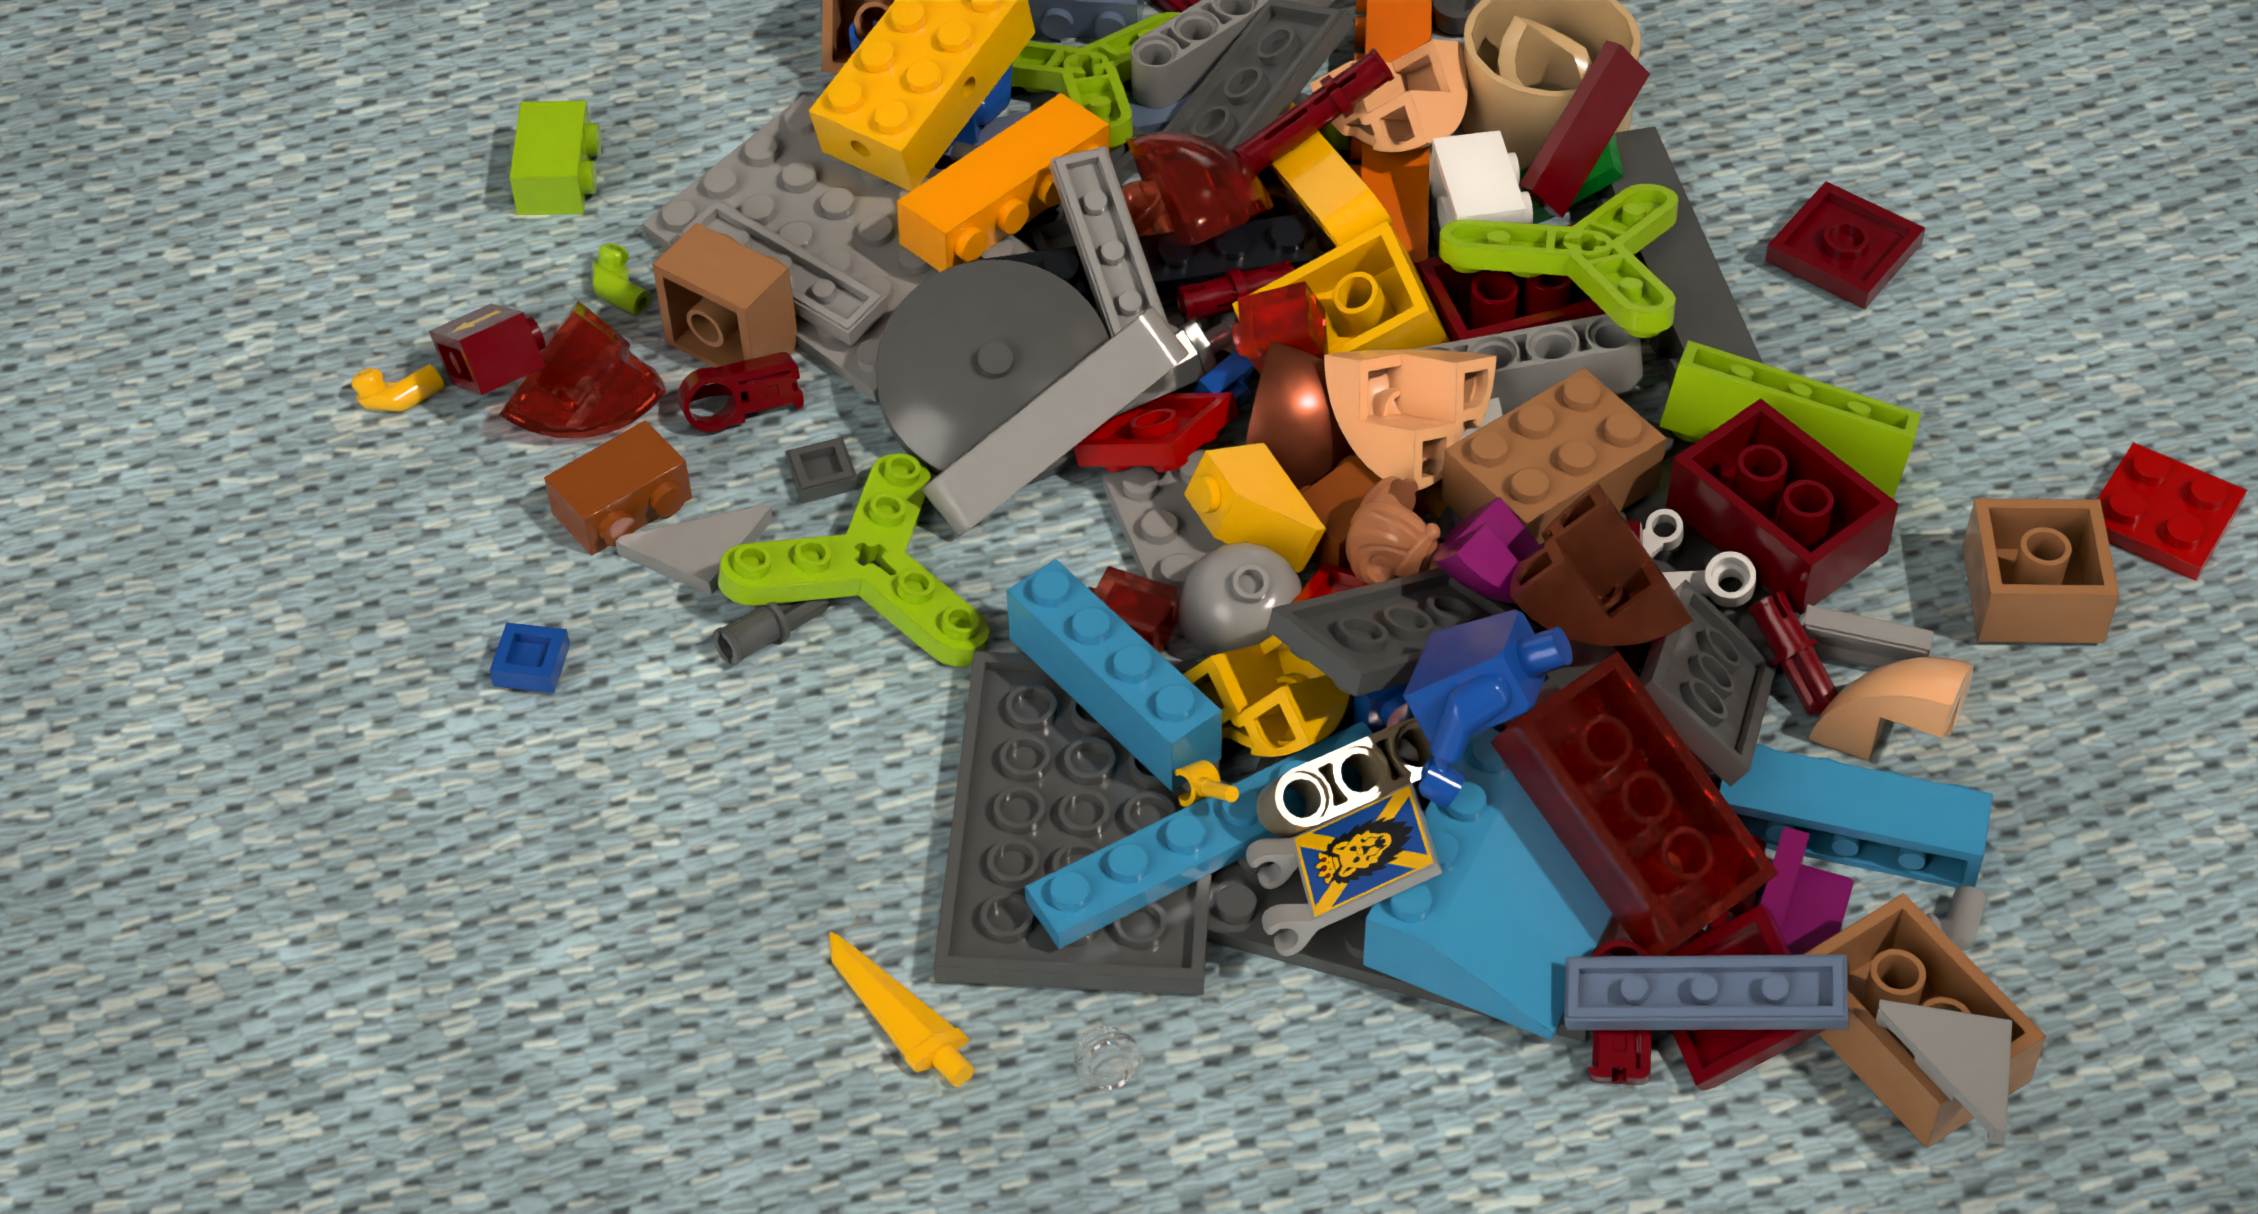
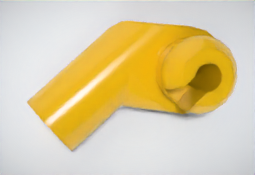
M431 364L422 367L398 382H384L382 372L372 367L358 372L351 381L353 389L358 394L355 399L360 405L366 409L385 411H407L444 389V382L440 374Z

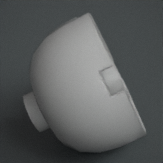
M1249 542L1221 545L1202 556L1184 581L1178 606L1182 633L1190 644L1193 641L1196 647L1206 654L1205 659L1212 655L1260 644L1273 635L1267 631L1273 607L1292 603L1302 591L1300 577L1287 559L1267 546Z

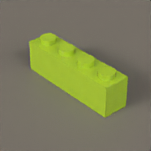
M1688 340L1679 362L1659 427L1671 430L1675 436L1684 441L1696 443L1761 398L1894 499L1916 438L1922 413Z

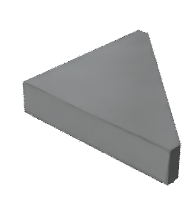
M762 504L625 534L615 541L617 553L712 595L718 588V572L720 560L724 552L736 545L755 543L773 521L772 509Z
M1880 999L1875 1021L1878 1026L1890 1029L1915 1055L1914 1063L1951 1101L1957 1099L1988 1131L1987 1139L1990 1143L2002 1145L2007 1132L2012 1020Z

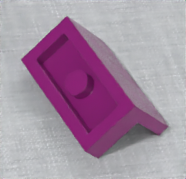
M1783 827L1760 904H1763L1772 911L1791 954L1803 955L1840 932L1854 882L1849 877L1803 865L1810 833Z

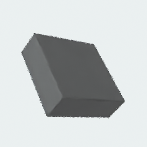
M843 437L785 451L786 462L801 504L859 490L858 478Z

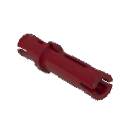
M1373 48L1368 54L1336 77L1332 78L1330 75H1327L1320 80L1322 87L1281 114L1277 119L1242 144L1235 146L1234 149L1255 178L1264 169L1295 147L1301 145L1305 140L1340 115H1343L1344 118L1349 117L1355 112L1354 105L1395 78L1385 61Z

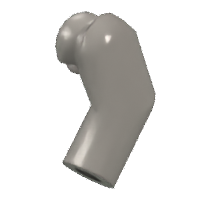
M1960 886L1954 891L1945 918L1938 919L1937 916L1931 913H1927L1926 916L1961 951H1965L1974 944L1987 898L1978 888Z

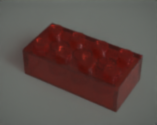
M1618 651L1516 719L1490 742L1630 939L1644 948L1650 956H1663L1675 949L1779 874Z

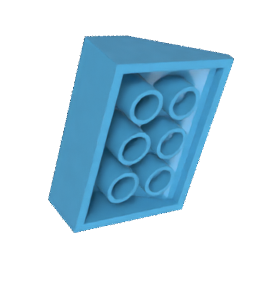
M1489 728L1470 736L1462 760L1450 765L1465 775L1462 787L1453 802L1444 809L1430 801L1424 812L1443 873L1372 906L1365 922L1363 965L1553 1040L1564 1018L1566 957H1591L1599 947L1653 839L1654 831L1536 745Z

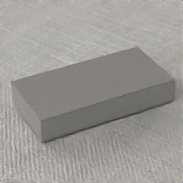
M1808 604L1803 622V628L1809 639L1816 638L1819 643L1814 647L1818 657L1873 669L1904 659L1929 657L1934 631Z

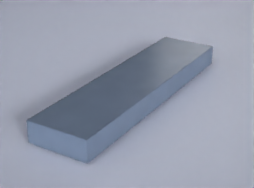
M1847 954L1566 957L1564 1023L1567 1030L1849 1029Z

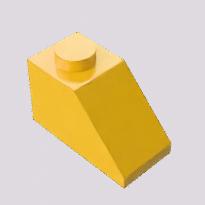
M1265 443L1206 450L1184 492L1185 497L1214 538L1227 544L1249 542L1267 546L1287 559L1296 573L1303 572L1326 530Z

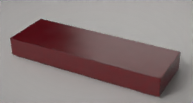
M1606 40L1518 185L1524 191H1528L1530 197L1551 215L1560 218L1565 216L1650 75L1621 44Z

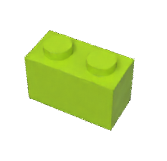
M586 100L520 102L510 171V183L517 215L584 214L586 194H596L597 190L596 165L594 161H590L591 156H600L601 154L599 123H590Z

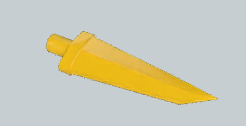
M830 932L829 938L833 965L903 1054L905 1062L915 1072L935 1067L954 1087H959L968 1081L974 1073V1067L957 1050L969 1043V1038L959 1028L953 1027L857 948L839 935Z

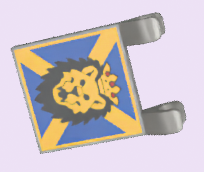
M1412 782L1292 838L1260 839L1250 844L1246 850L1247 862L1251 868H1257L1265 862H1273V864L1258 870L1259 883L1265 889H1274L1283 885L1299 867L1308 904L1275 905L1267 909L1262 916L1263 929L1268 935H1272L1280 929H1289L1286 932L1278 933L1274 937L1275 948L1282 956L1294 955L1301 951L1319 929L1443 873L1418 793Z

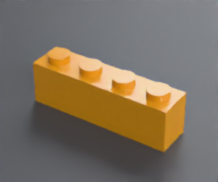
M1058 94L897 200L899 244L939 272L978 259L983 252L1008 235L1018 232L1030 220L1061 202L1050 171L1051 158L1106 146L1109 152L1110 124L1064 94Z

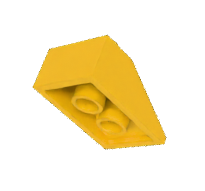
M1388 220L1232 303L1261 373L1271 341L1302 350L1323 361L1326 354L1366 350L1415 349L1451 342L1410 254Z

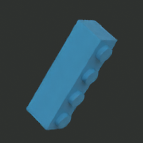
M1054 559L1006 590L1010 640L1171 792L1188 781L1181 775L1176 776L1175 769L1200 760H1206L1214 764L1221 759L1222 710L1057 559Z
M1756 744L1750 771L1731 787L1722 779L1714 822L1717 829L1763 839L1766 843V849L1776 851L1783 827H1788L1810 833L1805 857L1954 888L1960 886L1975 887L1985 853L1993 794L1969 789L1959 784H1943L1904 776L1894 771H1879L1839 763L1830 758H1814Z

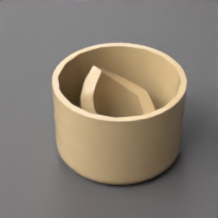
M1481 0L1469 14L1464 29L1463 53L1468 77L1467 105L1460 123L1464 134L1500 130L1507 153L1515 152L1517 155L1519 170L1521 171L1530 166L1606 40L1621 44L1639 62L1641 35L1634 17L1617 0ZM1634 102L1615 133L1629 131Z

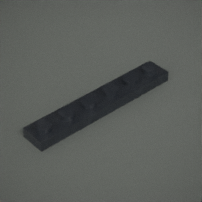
M1308 213L1138 237L1158 295L1176 293V289L1179 286L1201 283L1222 277L1226 270L1240 268L1243 272L1290 260L1291 266L1296 270L1321 256ZM1076 246L979 259L1011 260L1037 266L1065 280L1078 290L1091 305L1096 304Z

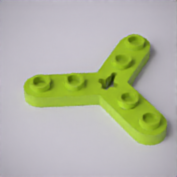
M1165 12L1152 15L1083 47L1029 41L1013 62L1011 86L1022 87L1025 91L1034 93L1044 91L1062 92L1065 96L1110 124L1109 152L1116 151L1133 136L1132 110L1122 85L1123 82L1131 80L1132 45L1140 37L1180 13Z
M1632 185L1619 192L1573 226L1486 220H1457L1449 222L1440 231L1439 255L1452 269L1461 273L1491 270L1511 272L1516 276L1526 278L1536 277L1541 274L1568 276L1617 325L1625 329L1629 335L1638 338H1651L1673 325L1676 297L1634 255L1676 223L1678 195L1673 190L1661 185Z
M887 454L876 460L871 468L846 534L744 543L733 546L725 551L720 560L718 586L722 593L734 602L742 605L757 606L767 605L770 602L778 604L859 596L934 659L946 665L963 667L973 664L974 651L985 652L990 632L988 622L981 613L907 554L927 498L921 488L930 482L931 478L927 466L908 454ZM859 559L866 563V565L862 566L859 564ZM876 561L880 563V566L878 567L872 562Z

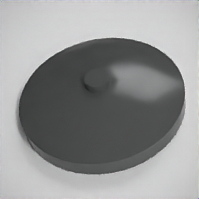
M977 260L959 264L933 275L918 285L906 296L890 317L879 344L876 363L877 390L881 410L890 431L908 455L918 459L927 466L931 473L937 476L1109 340V337L1101 319L1091 304L1078 290L1049 271L1027 263L1011 260ZM1074 449L1069 450L1027 485L1045 480L1072 465L1077 460Z

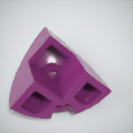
M1498 497L1468 514L1443 540L1434 553L1433 560L1451 578L1467 589L1498 602L1517 605L1510 594V584L1514 571L1520 561L1529 559L1543 549L1545 542L1539 544L1505 502Z

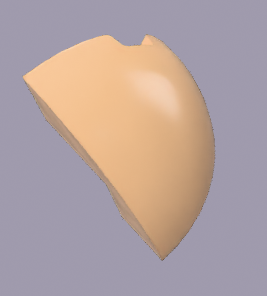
M1433 39L1393 62H1385L1395 79L1390 82L1388 81L1354 105L1355 112L1349 117L1344 118L1343 115H1340L1331 122L1343 135L1354 136L1373 146L1372 150L1380 152L1412 151L1432 145L1433 138L1450 136L1462 121L1468 97L1467 68L1460 41ZM1350 60L1309 83L1312 92L1322 87L1320 80L1327 75L1334 78L1357 61Z
M1410 349L1366 350L1324 355V365L1330 403L1347 442L1369 469L1382 479L1390 476H1396L1402 480L1406 478L1414 479L1418 484V490H1422L1443 478L1445 449L1460 441L1467 429L1479 428L1481 426L1493 389L1496 356L1458 351Z
M1917 657L1875 668L1846 686L1828 704L1817 720L1808 740L1870 761L1886 720L1940 738H1944L1945 734L1951 735L1970 687L1974 665L1950 658Z

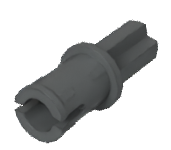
M831 599L778 604L770 602L767 605H757L751 612L723 628L719 627L713 632L716 649L728 664L737 665L742 659L775 640L779 644L786 642L790 638L792 630L825 612Z

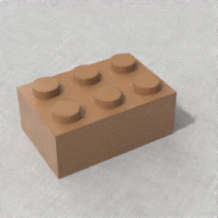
M1582 368L1445 449L1441 500L1464 519L1471 512L1500 497L1535 540L1542 544L1545 542L1542 537V531L1572 502L1597 483L1619 512L1658 489L1667 438L1587 369Z
M1904 893L1803 954H1847L1849 1029H1826L1818 1034L1926 1149L1974 1117L1957 1099L1951 1101L1914 1063L1915 1055L1890 1029L1878 1026L1875 1021L1880 999L2012 1020L2008 1096L2031 1081L2046 1035Z

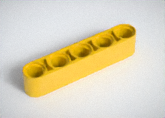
M1292 102L1286 111L1295 106V104ZM1319 131L1269 166L1271 171L1336 247L1387 220L1390 225L1393 224L1392 219L1377 197Z

